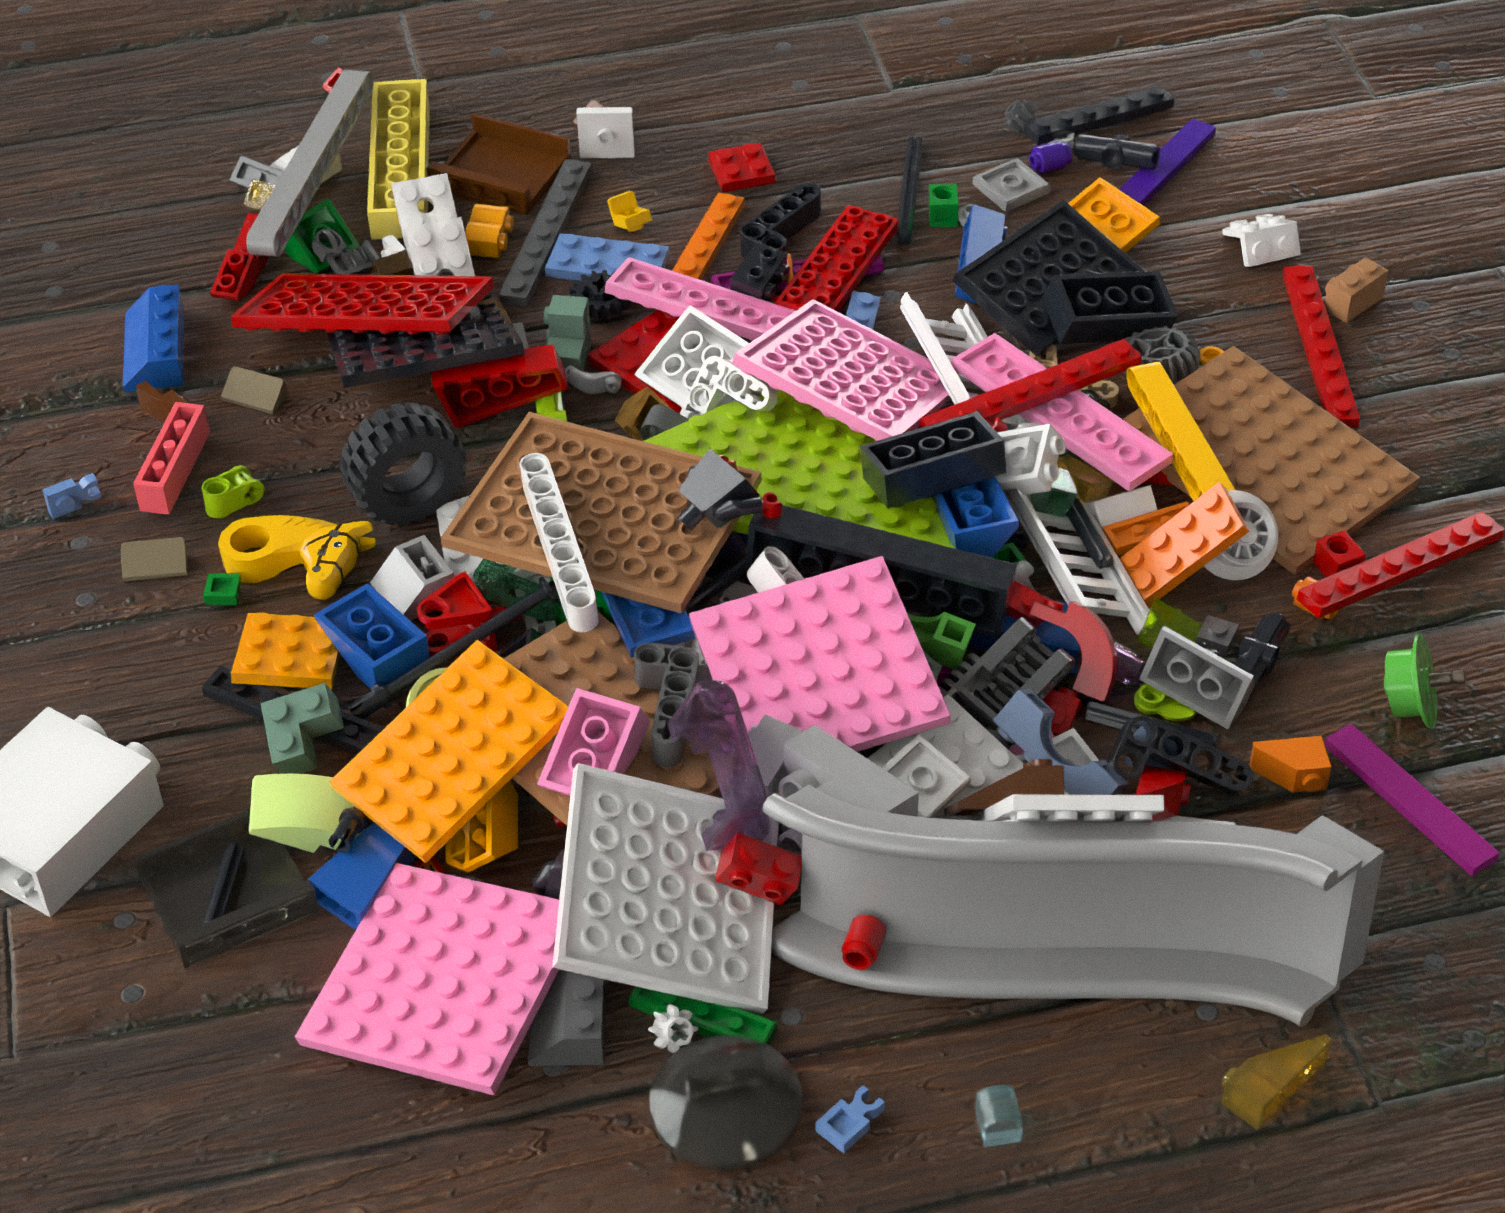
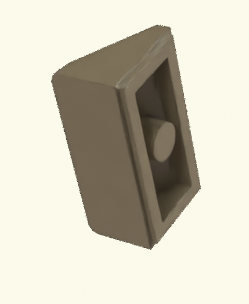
M233 366L222 391L221 400L274 414L288 394L283 379Z
M183 537L121 543L123 581L187 575L188 551L185 539Z

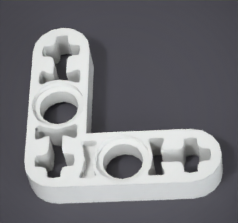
M710 356L703 363L680 414L690 419L692 416L699 414L694 412V410L701 411V415L718 407L724 392L751 409L766 412L773 409L776 405L777 392L760 378L743 373L741 368L733 365L728 359ZM716 366L720 370L719 375L714 371ZM742 376L744 378V387L741 391L737 392L734 388V383L737 377ZM710 381V383L715 384V385H714V386L707 385V382ZM704 390H707L709 400L706 405L702 406L699 402V397ZM752 392H762V395L765 397L764 401L761 402V399L756 395H752Z

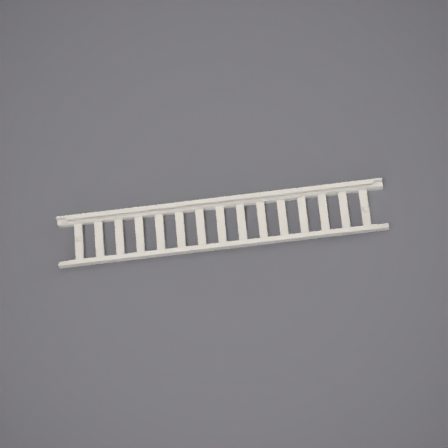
M905 292L901 299L900 309L954 405L981 395L966 391L965 388L984 390L961 374L956 373L952 366V358L955 356L946 355L944 352L950 351L960 354L988 337L969 304H966L963 309H957L954 312L952 318L955 324L944 320H931L924 317L917 303L911 300L909 294ZM934 333L964 338L966 342L936 337ZM1018 414L1002 420L1007 425L1008 430H1015L1021 423H1030ZM1059 456L1057 460L1059 478L1057 481H1053L1051 485V490H1053L1055 495L1042 493L1023 495L1017 488L1003 490L1068 606L1070 601H1076L1091 609L1094 613L1127 617L1137 635L1144 636V630H1151L1156 620ZM1067 498H1079L1113 556L1112 565L1109 568L1099 569L1092 558L1060 554L1057 548L1088 551L1080 537L1046 531L1045 527L1047 526L1076 531L1068 516L1036 512L1033 506L1064 511V501ZM1075 568L1082 569L1085 572L1100 573L1104 579L1074 576L1070 573L1069 569ZM1081 591L1114 595L1117 601L1086 598Z

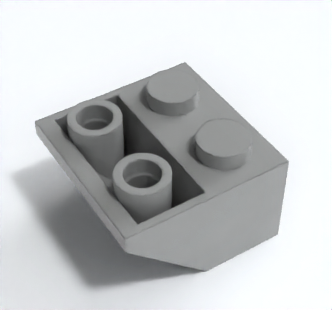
M422 535L396 546L370 583L378 593L411 621L418 618L417 608L419 603L453 579L454 572L426 536Z

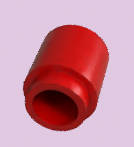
M859 915L852 919L841 948L843 961L849 967L855 970H866L876 962L886 936V928L878 918L872 915Z

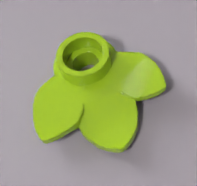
M1145 682L1134 695L1135 707L1145 714H1159L1165 719L1172 721H1185L1195 716L1194 710Z

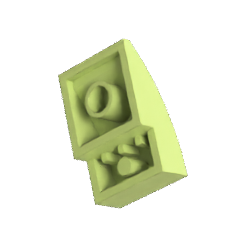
M294 773L257 775L252 780L249 834L312 853L320 845L336 850L341 839H338L336 845L332 848L329 844V838L339 824V816L346 808H353V805L333 790L329 783L333 777Z

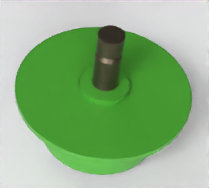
M1417 634L1414 638L1412 649L1387 652L1385 658L1384 689L1388 696L1391 711L1396 719L1421 716L1425 726L1428 729H1433L1437 721V687L1449 686L1453 683L1455 685L1466 684L1465 670L1453 671L1452 673H1435L1426 638L1423 634Z

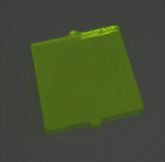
M1155 598L1152 601L1137 641L1153 649L1162 627L1165 626L1195 643L1202 624L1184 615L1180 609H1174Z

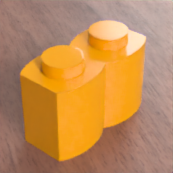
M484 204L474 205L470 222L465 229L470 255L499 258L501 251L506 250L508 243L507 234L513 231L514 217L509 215V207Z

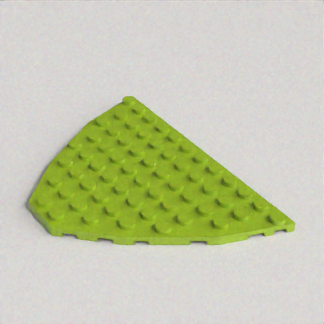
M776 390L777 402L770 411L754 410L737 400L719 406L700 416H692L688 421L643 441L701 457L711 449L718 456L725 455L729 461L735 460L737 466L760 471L762 482L756 491L760 494L759 498L763 500L765 493L772 492L777 496V501H780L785 506L954 548L949 541L937 511V504L933 501L932 497L922 498L906 503L901 507L888 509L863 479L860 446L875 442V439L864 433L851 430L847 424L835 418L824 416L817 408L796 401L794 396L782 390ZM762 393L756 395L761 399V402L764 401L765 397L762 395ZM754 514L741 516L732 531L748 534L749 523Z

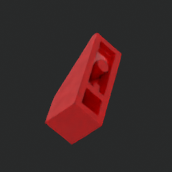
M1145 765L1135 795H1164V811L1152 815V820L1148 821H1161L1179 814L1181 804L1188 805L1191 784L1185 783L1186 772Z

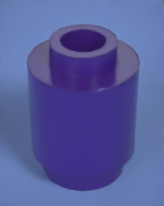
M1060 141L1033 147L1032 153L1029 155L1031 168L1039 174L1063 169L1072 162L1070 146L1066 142L1061 143Z

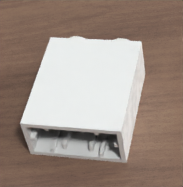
M50 707L44 709L0 750V889L51 918L164 806L156 775L160 772V764L154 754L140 743L130 742L125 747L109 739L103 728L88 716L79 715L73 720Z

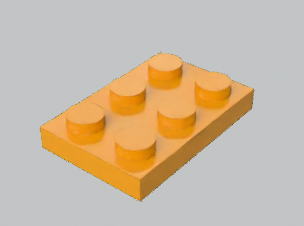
M1098 178L1068 203L1124 253L1128 252L1160 225L1158 215L1102 178Z

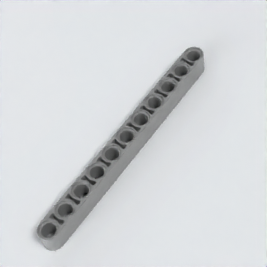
M342 71L250 228L246 240L249 254L276 257L281 255L373 92L374 78L371 72Z

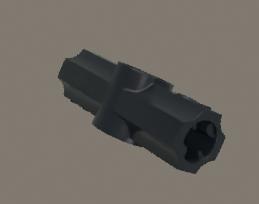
M1080 134L1076 139L1074 153L1075 157L1080 160L1102 162L1104 166L1112 170H1117L1122 165L1155 170L1160 157V147H1157L1155 144L1133 142L1122 134L1115 135L1112 139Z
M1276 612L1264 615L1252 636L1247 635L1244 638L1237 655V661L1234 664L1254 676L1255 686L1250 696L1253 695L1264 674L1269 675L1273 670L1278 658L1279 648L1290 630V624L1285 620L1284 616Z

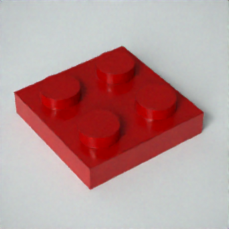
M761 143L746 144L728 149L722 148L717 151L708 152L709 164L722 193L775 183V173Z

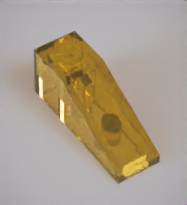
M1326 1034L1250 1057L1239 1068L1232 1067L1226 1073L1221 1083L1224 1087L1221 1103L1258 1130L1327 1061L1332 1038Z

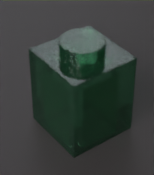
M1058 468L1059 478L1057 481L1052 482L1051 490L1030 494L1036 511L1064 518L1078 493L1069 471Z

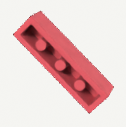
M175 402L133 483L140 511L170 515L210 434L204 405Z

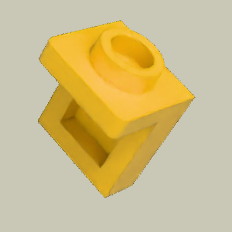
M628 191L608 199L614 226L631 232L642 229L644 223L652 221L650 210L638 207L634 192Z

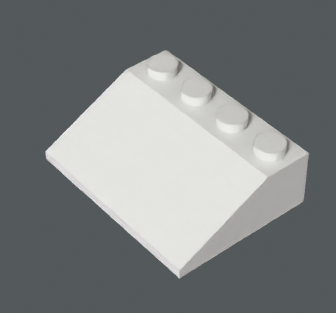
M689 305L634 375L680 407H683L707 358L717 356L732 362L735 353L749 343ZM716 366L714 371L719 375L720 370ZM742 376L737 377L734 383V388L737 392L741 391L744 387V378ZM710 381L707 382V385H710V386H714V385H715V384L710 383ZM704 390L699 397V402L702 406L706 405L709 400L707 390ZM753 391L752 395H758L762 392ZM724 392L718 407L737 400ZM694 410V412L699 413L698 415H701V411Z

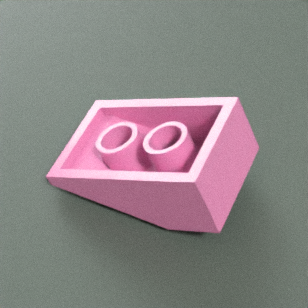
M576 688L537 785L570 796L573 769L578 763L624 774L639 751L650 720L639 706Z

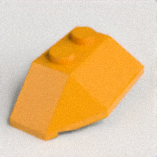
M511 780L446 843L445 863L448 866L469 873L518 849V794Z

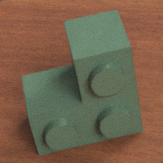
M553 295L550 306H546L544 310V324L549 326L546 333V345H554L564 365V370L571 365L584 372L592 343L588 297Z
M326 683L261 703L271 761L275 768L281 774H302L318 769L312 738L344 728L338 698Z

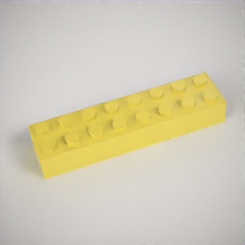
M426 79L374 82L367 207L371 240L382 239L391 234L395 238H403L391 183L428 177L430 105ZM427 200L418 203L417 208L420 212L428 213Z

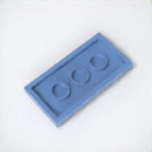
M560 233L546 264L545 275L550 278L580 281L582 274L589 277L591 276V271L602 273L603 270H607V273L611 275L628 257L665 268L669 258V246Z

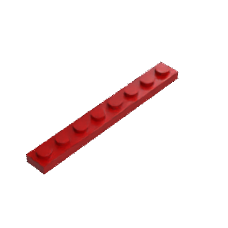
M1298 265L1284 267L1282 276L1321 406L1348 427L1357 428L1359 427L1360 416L1313 266Z
M1122 339L920 418L919 428L977 411L985 420L995 423L996 418L1003 420L1127 371L1129 367L1141 365L1142 355L1125 339Z
M1479 512L1299 589L1296 600L1317 618H1321L1502 539L1505 529L1484 512Z

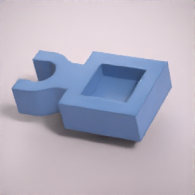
M91 473L84 476L77 483H74L73 479L70 478L42 489L48 512L53 519L81 509V502L84 500H96L102 497L101 492L96 486L98 485V480L94 474Z
M863 1085L856 1091L854 1100L850 1104L841 1099L816 1122V1132L842 1153H845L870 1130V1121L868 1119L878 1117L885 1110V1102L878 1098L873 1104L863 1103L869 1097V1089Z

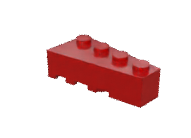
M554 345L524 349L525 354L432 371L433 388L455 429L568 389L564 365Z

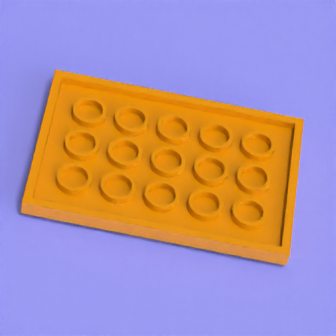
M476 640L335 775L329 783L333 790L423 862L427 863L559 732L569 706Z

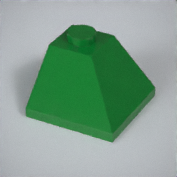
M329 198L303 214L284 248L289 258L316 274L330 265L327 261L322 262L312 249V242L319 230L330 229L337 232L342 237L347 250L353 251L360 246ZM320 240L322 245L333 249L329 241Z

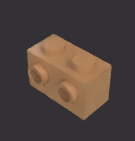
M1366 257L1355 265L1349 266L1346 271L1337 277L1331 278L1325 288L1326 311L1343 322L1348 323L1384 297L1388 270Z

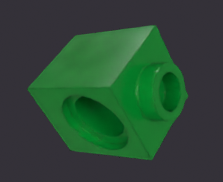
M929 184V227H958L957 184Z

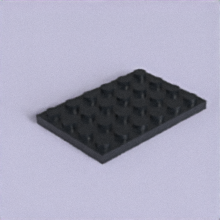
M1062 200L958 271L952 281L1038 357L1059 342L1042 299L1054 275L1145 270L1065 200Z

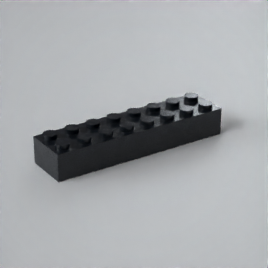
M782 505L781 516L768 518L761 512L760 514H754L749 523L746 574L751 565L767 547H775L781 550L804 579L883 556L908 614L919 617H935L946 612L975 623L974 633L997 639L1001 636L1009 614L1017 564Z

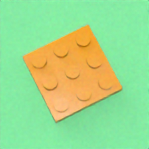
M263 612L248 613L231 671V682L235 684L310 688L326 683L332 690L340 653L315 620V617L275 615Z

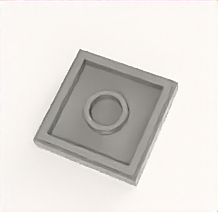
M1018 158L973 176V185L1005 212L1050 193L1051 185Z

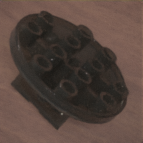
M712 1036L687 1044L673 1053L663 1063L656 1073L650 1089V1116L659 1139L679 1158L695 1166L720 1172L737 1170L767 1161L790 1141L801 1119L802 1089L792 1065L783 1055L769 1045L743 1036Z

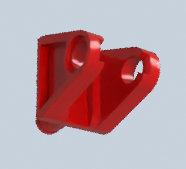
M465 571L459 573L419 603L417 608L419 620L425 624L426 628L431 629L426 633L430 657L516 603V600L513 599L496 608L491 609L489 606L508 599V592L502 580L499 579L477 589ZM434 610L443 612L442 615L435 618L426 616L427 613ZM523 615L514 619L510 623L515 622L517 620H521L523 618ZM495 632L480 641L493 652L497 651ZM437 640H444L447 642L446 645L442 647H430V645ZM463 653L459 654L458 656H456V657L453 658V659H457V658H458L459 656H461Z

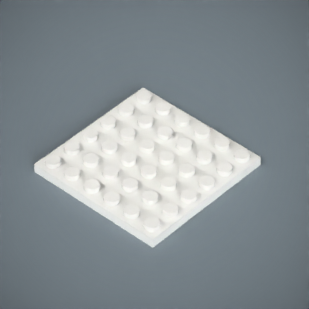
M578 763L573 769L552 968L763 1014L768 1009L774 903L715 882L721 850L737 832L777 846L778 821L766 815L762 808Z

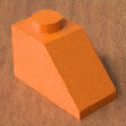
M1321 736L1253 742L1249 764L1252 771L1293 793L1327 790L1331 764Z

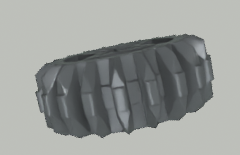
M1155 326L1154 329L1148 330L1144 328L1143 332H1134L1132 337L1125 338L1142 355L1141 365L1160 362L1173 385L1198 369L1200 348L1197 341H1195V336L1189 334L1188 330L1180 331L1179 327L1170 329L1168 326L1163 328ZM1127 371L1122 372L1123 375H1124V378H1126V372H1127Z

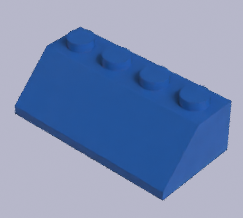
M179 284L149 287L125 313L124 392L137 391L136 385L147 381L155 389L184 385V307Z
M996 477L987 481H978L965 485L961 489L948 490L932 497L933 501L937 504V511L954 549L993 558L1019 527L1018 519Z

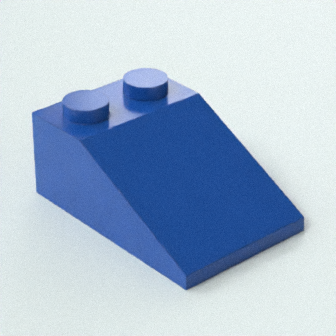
M368 583L314 614L315 620L355 675L371 690V687L376 683L378 686L387 685L430 658L427 635Z

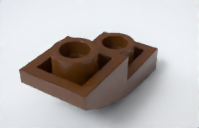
M147 381L136 385L141 409L162 422L166 421L175 402L191 404L186 397L182 398L173 389L163 394L159 388L155 389Z

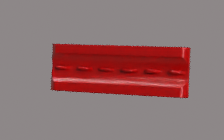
M847 205L778 297L776 304L792 310H798L814 299L839 312L852 294V291L855 290L896 233L899 219L883 213H876L860 207Z

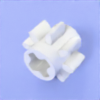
M668 1004L667 1012L661 1014L658 1012L653 1013L656 1019L653 1026L648 1028V1031L655 1033L658 1037L654 1042L656 1047L663 1049L667 1046L670 1052L678 1054L679 1046L685 1044L688 1046L693 1045L691 1038L693 1032L698 1030V1027L688 1021L692 1016L690 1011L683 1009L679 1012L678 1007Z

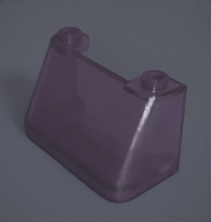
M699 681L667 725L672 739H678L681 736L692 743V753L709 752L726 809L717 810L712 816L714 825L706 828L701 834L706 851L723 849L737 832L763 841L771 830L770 817L763 812L767 792L733 689L722 681Z

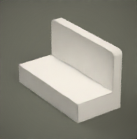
M1151 485L1138 487L1131 491L1121 492L1086 503L1092 514L1096 516L1101 529L1103 526L1157 510Z

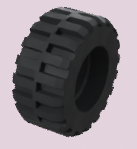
M406 403L405 406L393 404L389 405L390 409L383 410L381 408L375 411L373 417L370 419L365 418L359 423L360 427L357 431L353 429L348 437L350 442L344 445L341 453L343 458L340 460V471L342 472L344 484L361 510L374 521H381L382 524L394 525L396 522L401 526L410 525V521L418 523L426 520L425 517L430 514L434 516L437 514V509L453 500L452 495L454 492L459 491L462 486L461 478H464L467 466L465 464L467 456L459 438L439 412H435L433 408L426 405L419 406L418 403ZM422 452L417 462L408 470L395 476L385 477L390 467L399 459L412 453Z

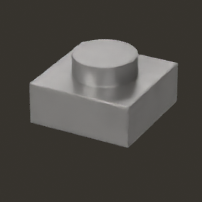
M1207 615L1197 635L1196 644L1204 641L1207 644V648H1215L1218 653L1227 655L1238 634L1239 624Z

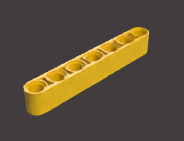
M1153 362L1129 367L1126 372L1129 390L1161 446L1173 453L1172 465L1192 500L1195 501L1219 482L1226 487L1227 491L1235 490L1161 363Z

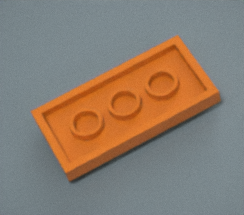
M1219 482L1119 559L1147 607H1150L1250 531L1226 487Z

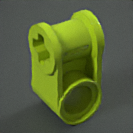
M243 465L235 466L225 473L204 481L202 492L205 511L212 518L227 517L241 508L258 502L265 492L264 484L258 479H253L247 467Z

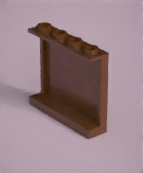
M472 114L473 130L444 164L431 162L427 166V176L447 173L452 196L485 205L509 207V211L527 216L555 181L564 160H571L570 138Z

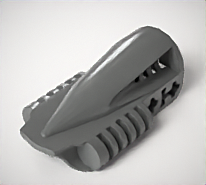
M1021 617L981 658L974 653H969L965 658L966 662L961 661L957 666V670H953L948 675L949 679L945 678L940 683L941 687L938 688L943 698L946 695L953 698L1007 749H1010L1009 746L1013 744L1000 735L998 732L1000 727L993 719L1019 689H1031L1043 700L1075 667V658L1062 648L1058 649L1055 653L1041 643L1042 639L1037 636V628L1024 617Z

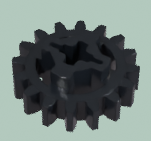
M603 270L602 273L591 271V276L588 277L582 274L581 281H573L574 287H570V296L588 297L589 317L595 315V319L599 320L605 316L607 319H611V314L613 313L620 316L622 315L621 309L628 310L629 303L633 302L618 299L615 295L605 293L606 281L614 272L609 275L607 270Z

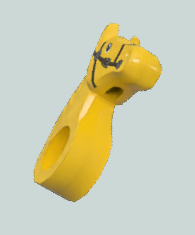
M268 515L243 518L232 522L221 532L218 546L226 572L240 573L242 583H259L275 577L292 566L303 564L307 570L306 585L308 593L315 599L326 600L335 595L343 579L354 568L358 553L374 548L376 542L375 538L361 537L373 531V525L369 521L338 525L314 518ZM256 547H261V548H262V549L257 550V551H255V552H249V553H244V552H243V551L248 550V549H250V548H256Z

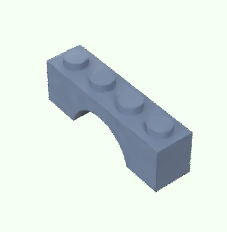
M1019 689L993 719L1000 727L998 730L1000 735L1012 744L1016 742L1024 750L1023 756L1029 763L1035 759H1051L1053 765H1064V790L1069 795H1120L1129 785L1105 760L1093 761L1083 766L1065 760L1056 750L1051 737V724L1055 712L1031 689Z

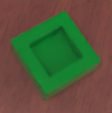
M208 573L203 594L205 605H237L242 585L240 573Z

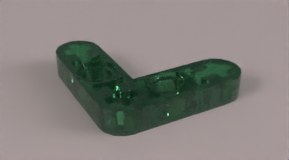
M482 559L473 574V583L482 596L505 607L512 606L541 587L538 583L513 574L517 569L516 567L498 564L487 559ZM519 589L525 592V595L513 597L509 592ZM558 592L555 593L558 599L557 603L554 604L547 598L524 614L541 621L557 619L560 616L562 605Z

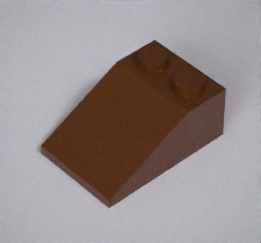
M1051 759L1031 760V763L1023 764L1022 769L945 808L944 816H973L1013 794L1065 795L1064 765H1053Z

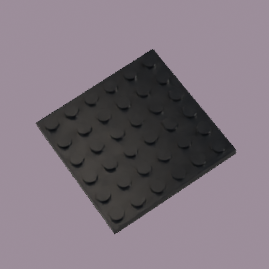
M491 292L450 333L443 335L434 334V331H423L418 334H408L406 331L382 334L379 333V330H368L362 333H353L352 330L326 332L344 388L525 354L523 342L496 293L491 294Z

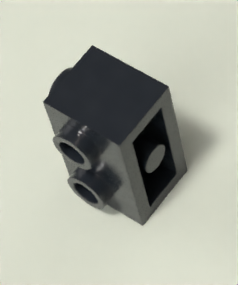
M756 242L731 277L730 290L764 301H772L778 285L781 282L784 283L789 275L790 267L787 266L788 253Z

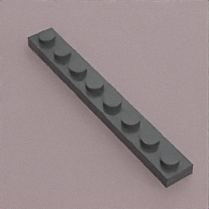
M564 160L499 293L501 304L521 307L528 306L545 271L560 233H563L591 175L592 166L590 162Z

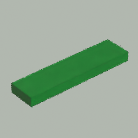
M637 986L628 998L630 1007L653 1016L654 1012L660 1014L667 1012L668 1004L678 1007L679 1012L683 1009L690 1011L692 1016L688 1021L698 1027V1030L695 1031L696 1033L762 1058L778 1031L777 1022L737 1007L722 1006Z

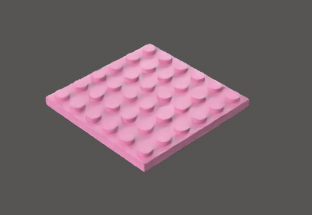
M814 299L736 352L732 364L741 368L743 373L762 379L771 388L782 390L794 396L796 401L817 408L824 416L835 418L847 424L851 430L864 433L875 439V441L917 429L920 426V418L937 412L951 400L928 358Z
M883 556L689 613L692 628L749 784L757 783L758 780L750 759L746 740L752 726L758 725L765 714L803 731L816 725L856 752L951 723L950 713Z
M396 863L295 1036L298 1044L495 1095L559 969L552 968L559 899Z

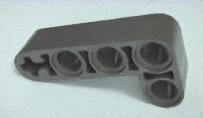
M644 643L639 645L634 651V680L640 687L660 690L651 729V758L658 766L673 767L681 762L684 754L699 684V655L694 649L685 646Z

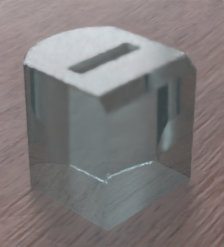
M994 1085L976 1093L975 1113L984 1147L1021 1142L1023 1121L1014 1088L1008 1085Z

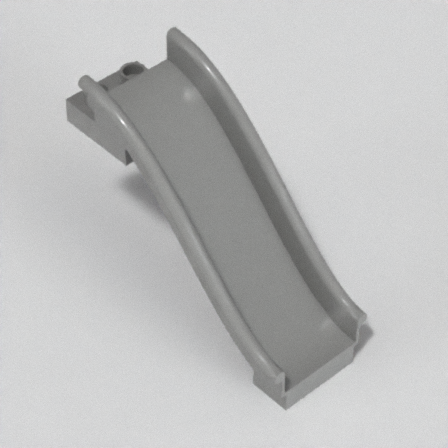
M816 725L784 743L783 778L779 783L780 795H770L763 805V812L782 824V834L778 838V847L802 856L801 909L772 928L771 954L804 971L853 986L921 996L982 999L1133 998L1223 1003L1268 1012L1287 1019L1300 1027L1305 1026L1311 1020L1314 1009L1340 988L1341 980L1363 964L1384 851L1323 815L1297 834L1249 826L1197 822H1020L918 817V791ZM859 915H872L878 918L886 928V936L877 960L866 970H855L846 965L841 951L851 921Z

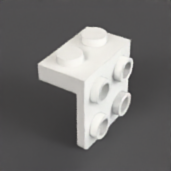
M1273 214L1256 216V221L1247 223V220H1237L1230 222V227L1222 229L1223 235L1240 238L1243 262L1246 267L1301 255L1297 222L1285 220V216L1273 217Z

